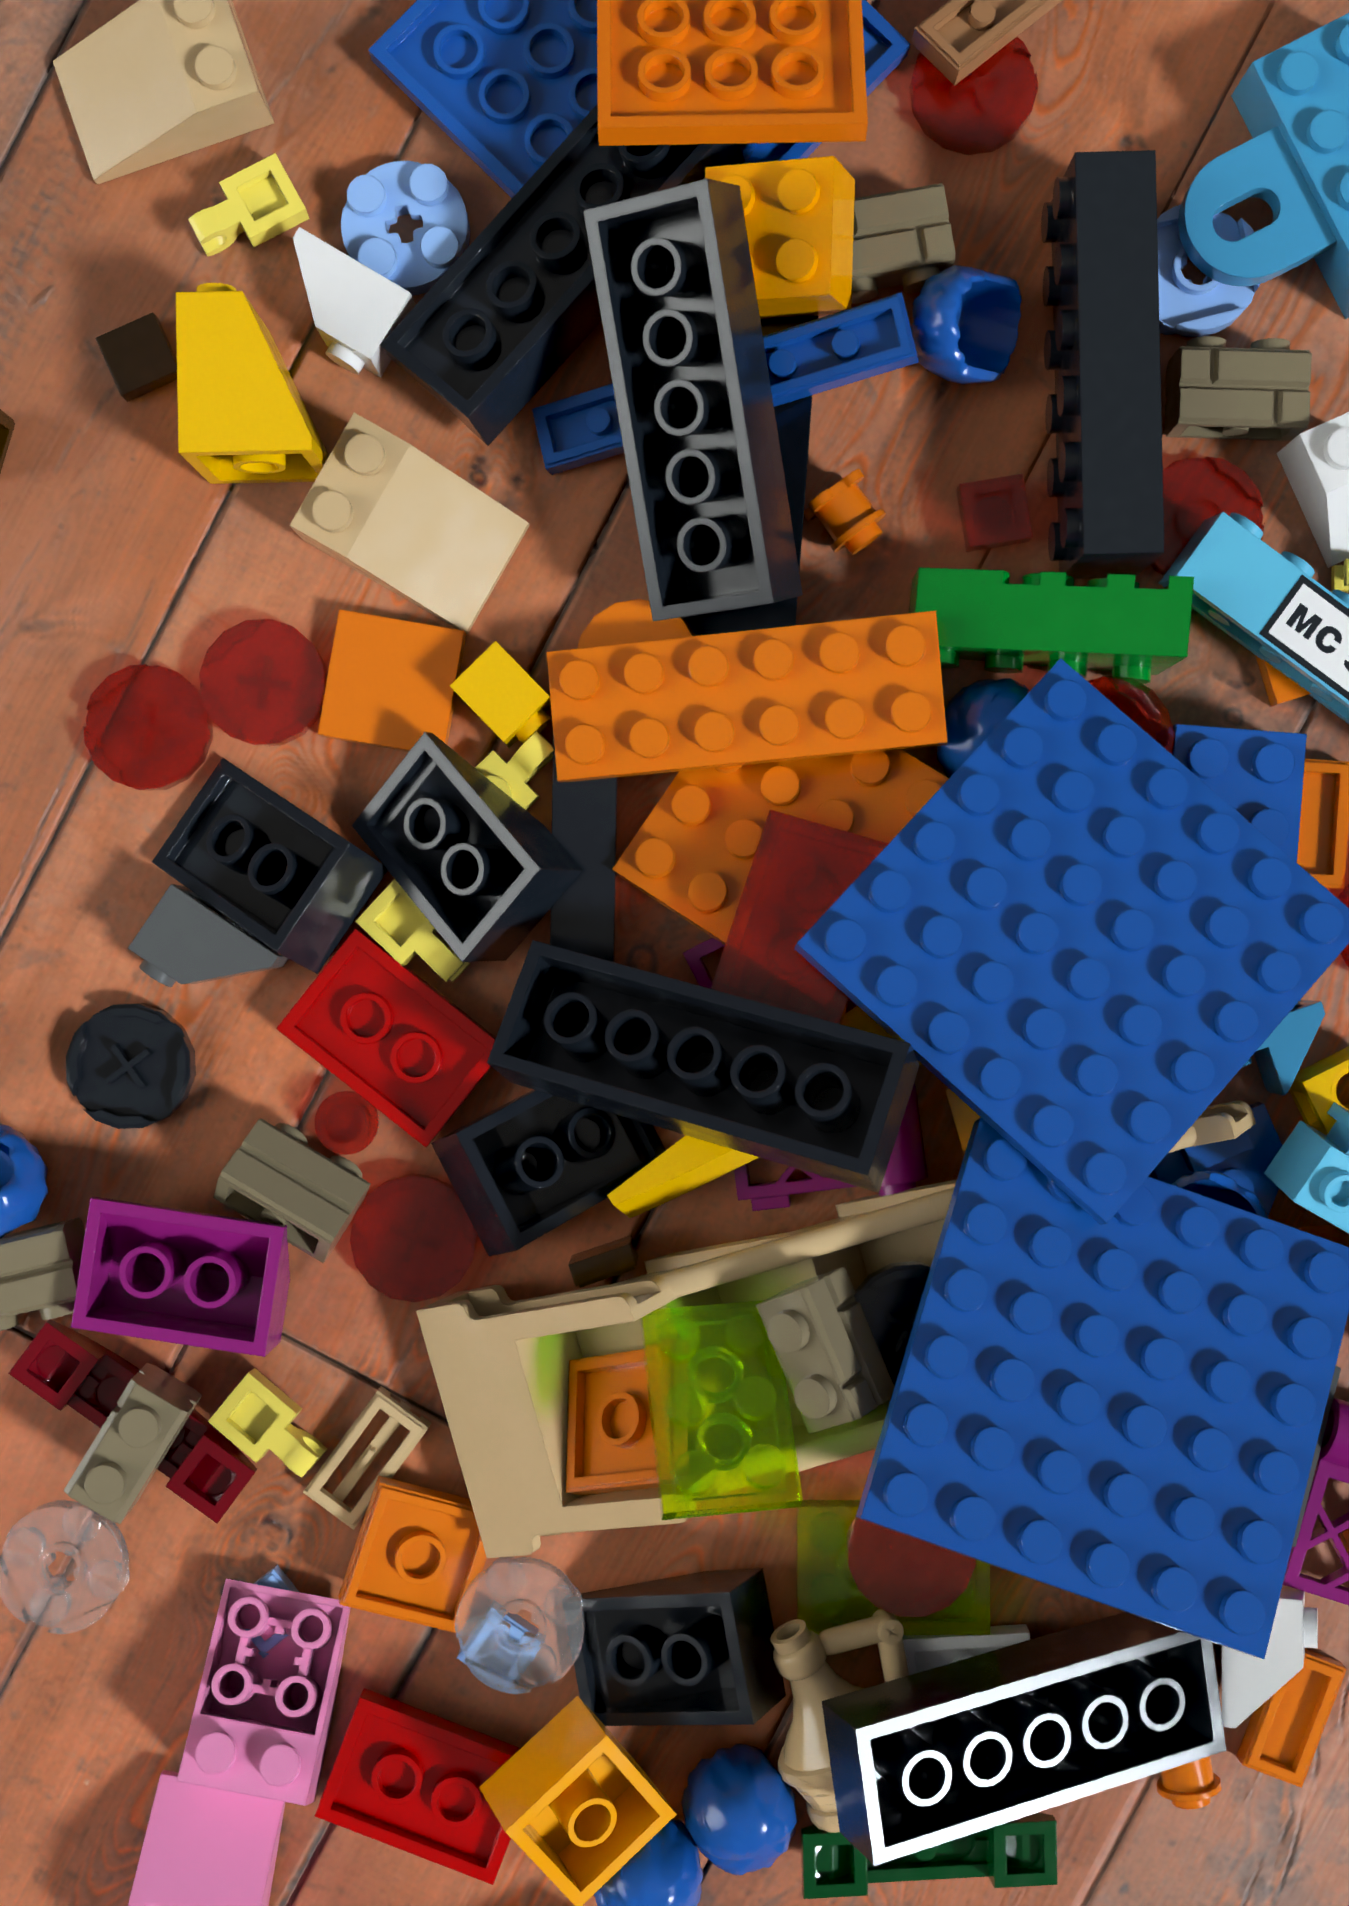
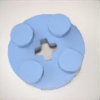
M394 161L380 165L370 170L366 175L356 177L349 184L347 201L341 216V233L348 255L409 291L412 296L427 293L469 247L470 223L465 204L459 191L438 166L421 164L414 161ZM410 214L412 220H422L423 227L413 230L414 241L402 243L398 233H389L390 226L397 223L399 216Z
M1181 205L1167 210L1157 219L1160 333L1164 335L1178 334L1184 337L1208 336L1229 327L1252 302L1253 296L1260 284L1253 286H1231L1206 276L1203 279V284L1198 285L1193 284L1191 279H1186L1181 270L1187 265L1188 255L1183 248L1179 235L1178 218ZM1222 212L1213 216L1214 230L1224 240L1238 241L1254 233L1252 227L1242 218L1237 222L1230 215Z

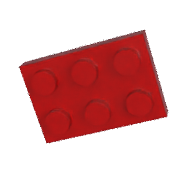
M354 929L276 1028L424 1147H428L489 1071L491 1066L487 1061L496 1039L493 1034L406 965L398 963L382 946L360 929Z
M364 1688L314 1816L493 1885L511 1838L502 1828L479 1787L521 1748Z

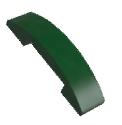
M1037 1812L875 1866L840 1832L830 1833L818 1829L813 1824L801 1829L802 1895L804 1899L868 1896V1883L989 1877L994 1888L1058 1885L1057 1821L1053 1815Z

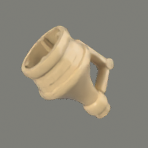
M887 1608L877 1610L872 1617L824 1629L819 1635L809 1630L804 1620H792L779 1626L770 1638L775 1648L773 1651L774 1663L779 1673L790 1681L793 1694V1718L779 1756L778 1771L783 1781L795 1787L807 1801V1813L812 1823L818 1829L830 1833H837L840 1830L822 1701L864 1688L854 1686L837 1675L825 1661L826 1655H836L878 1643L884 1681L888 1682L908 1676L909 1671L902 1638L904 1628L896 1615Z

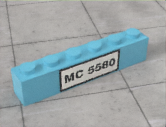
M1221 512L1204 520L1159 584L1164 588L1169 585V576L1194 577L1192 608L1261 660H1265L1311 693L1309 694L1311 697L1349 724V594L1340 590L1330 592L1312 578L1315 571L1305 560L1287 551L1279 554L1261 540L1263 531L1248 518L1237 513L1227 515L1225 512Z

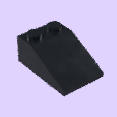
M430 732L423 733L352 824V827L462 962L506 961L582 872L580 866L545 825Z
M224 758L221 759L152 861L153 864L271 949L316 974L324 966L388 871L382 863Z
M536 1090L525 1093L431 1143L489 1257L516 1251L607 1199V1195L666 1151L653 1125Z
M763 1568L703 1571L575 1594L563 1599L579 1695L582 1701L605 1726L754 1725L786 1696L783 1676L779 1673L773 1659L775 1648L770 1638L774 1632Z

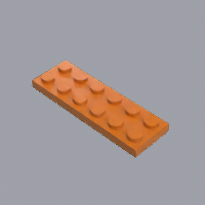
M936 611L546 652L557 781L561 783L947 745Z

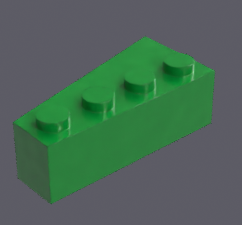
M918 568L912 578L909 613L936 611L941 668H958L960 659L985 661V671L1016 674L1023 672V664L1048 666L1049 671L1061 658L1083 678L1087 677V670L1112 672L1111 681L1147 684L1150 683L1151 675H1158L1188 657L1194 577L1169 576V585L1164 589L1139 588L1140 584L1135 582L1136 575L1108 574L1107 578L1087 581L1086 586H1074L1075 579L1068 576L1066 572L1026 574L1022 576V584H1009L1010 573L1004 570Z

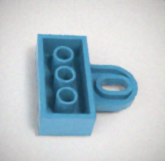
M1349 13L1251 63L1231 97L1253 139L1225 152L1205 165L1186 191L1181 202L1178 218L1181 243L1189 259L1206 276L1223 284L1231 286L1258 285L1314 258L1345 319L1349 318ZM1247 198H1260L1270 205L1273 212L1272 224L1238 241L1224 240L1214 230V215Z

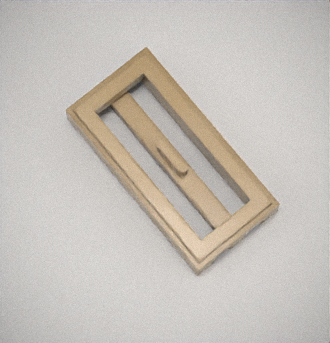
M382 1386L303 1491L304 1494L353 1530L366 1514L378 1475L392 1479L431 1425V1422L422 1415L419 1418L410 1411L411 1407L403 1401L398 1403L390 1397L391 1392ZM379 1409H381L390 1417L333 1494L329 1493L323 1488V1485ZM400 1424L403 1425L410 1432L354 1508L351 1509L343 1503V1500Z

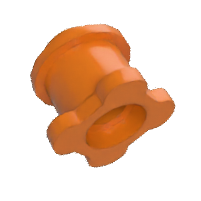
M859 468L817 495L808 503L809 508L804 511V517L808 522L816 517L820 520L834 540V543L831 545L833 552L846 547L850 554L854 555L883 533L877 523L885 517L886 513L883 509L876 511L858 486V483L865 477Z
M1211 1756L1161 1772V1777L1157 1780V1792L1163 1798L1172 1800V1804L1181 1809L1205 1807L1210 1804L1211 1797L1217 1795L1222 1790L1220 1777L1213 1773Z

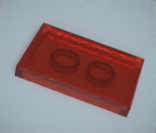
M769 810L711 989L842 1025L850 999L799 954L794 947L889 843Z

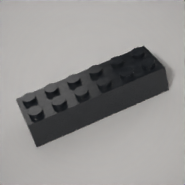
M1156 150L1075 152L1064 176L1055 179L1053 199L1051 202L1044 203L1041 217L1043 243H1052V266H1046L1043 275L1044 306H1053L1054 330H1047L1044 342L1046 370H1055V394L1048 395L1045 410L1047 433L1056 434V458H1050L1047 467V492L1049 497H1057L1058 522H1051L1049 527V558L1051 561H1059V572H1066L1068 576L1074 579L1107 578L1108 574L1137 576L1164 553Z
M703 179L584 210L653 621L770 604L802 596L740 186L712 179Z
M532 940L487 1061L491 1067L510 1083L877 1193L880 1192L920 1066L911 1044L534 940Z
M1128 1612L1119 1613L822 1701L839 1830L874 1866L1227 1751L1213 1643Z

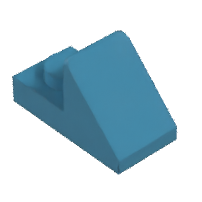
M1300 1000L1254 1053L1263 1083L1268 1092L1284 1096L1291 1088L1326 1014L1321 1001ZM1251 1058L1244 1064L1243 1067L1252 1063Z

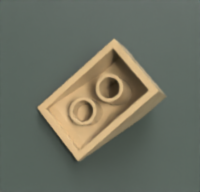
M139 0L53 60L89 169L97 185L274 124L232 0Z
M355 412L290 524L292 529L306 543L455 628L464 630L466 634L472 628L530 526L527 521L411 444Z

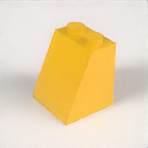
M204 283L196 287V292H176L179 454L210 484L315 482L329 455L270 331L243 291H237L235 287L228 284Z

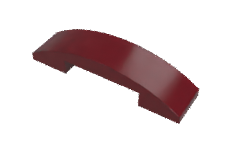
M49 1319L8 1374L61 1411L69 1405L96 1426L102 1428L111 1411L118 1405L117 1402L128 1383L140 1369L88 1337ZM194 1409L159 1465L158 1470L170 1478L165 1487L212 1521L218 1523L255 1474L257 1468L229 1439Z

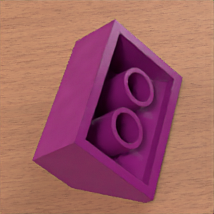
M91 1197L71 1328L265 1357L281 1342L290 1283L287 1225Z

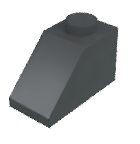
M175 884L169 886L128 947L129 950L144 959L139 968L151 978L168 987H173L176 981L180 984H197L284 967L289 960L257 939L190 889Z

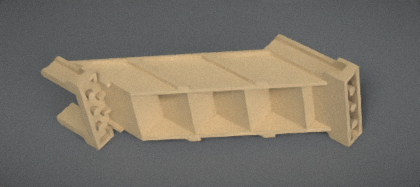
M1243 1101L1208 1106L1169 1153L1188 1147L1236 1139L1256 1124L1251 1107ZM957 1180L914 1187L886 1196H879V1194L866 1196L835 1206L839 1218L795 1231L680 1251L644 1261L647 1274L614 1284L517 1301L511 1300L502 1286L492 1285L459 1291L417 1310L416 1313L486 1557L499 1558L530 1555L540 1548V1536L683 1523L694 1515L696 1503L712 1502L723 1494L876 1449L891 1398L859 1419L818 1432L808 1433L777 1355L768 1338L756 1304L794 1284L841 1267H845L855 1291L869 1274L891 1263L918 1261L931 1266ZM673 1344L687 1348V1485L582 1496L566 1493L569 1360Z

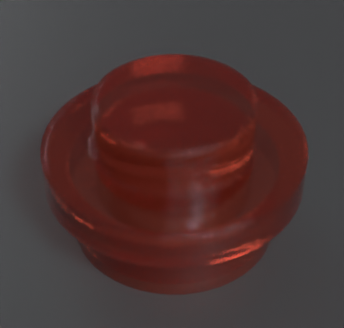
M341 1091L330 1095L320 1104L315 1115V1130L319 1140L327 1149L338 1154L348 1155L364 1150L373 1142L378 1133L379 1115L377 1109L355 1091Z

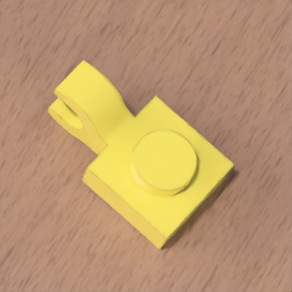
M274 153L220 181L219 184L227 200L195 213L188 220L206 255L209 257L228 248L244 231L254 248L308 220L309 216L279 158Z
M536 731L516 751L508 763L493 750L475 768L527 810L540 798L527 783L553 759L554 749Z
M395 879L355 921L401 965H407L418 954L446 982L449 979L454 982L470 965L469 962H462L446 941L437 934V930Z
M255 1368L246 1374L208 1421L255 1463L262 1459L270 1449L290 1470L300 1477H303L308 1470H311L327 1451V1448L314 1436L291 1424L302 1408Z

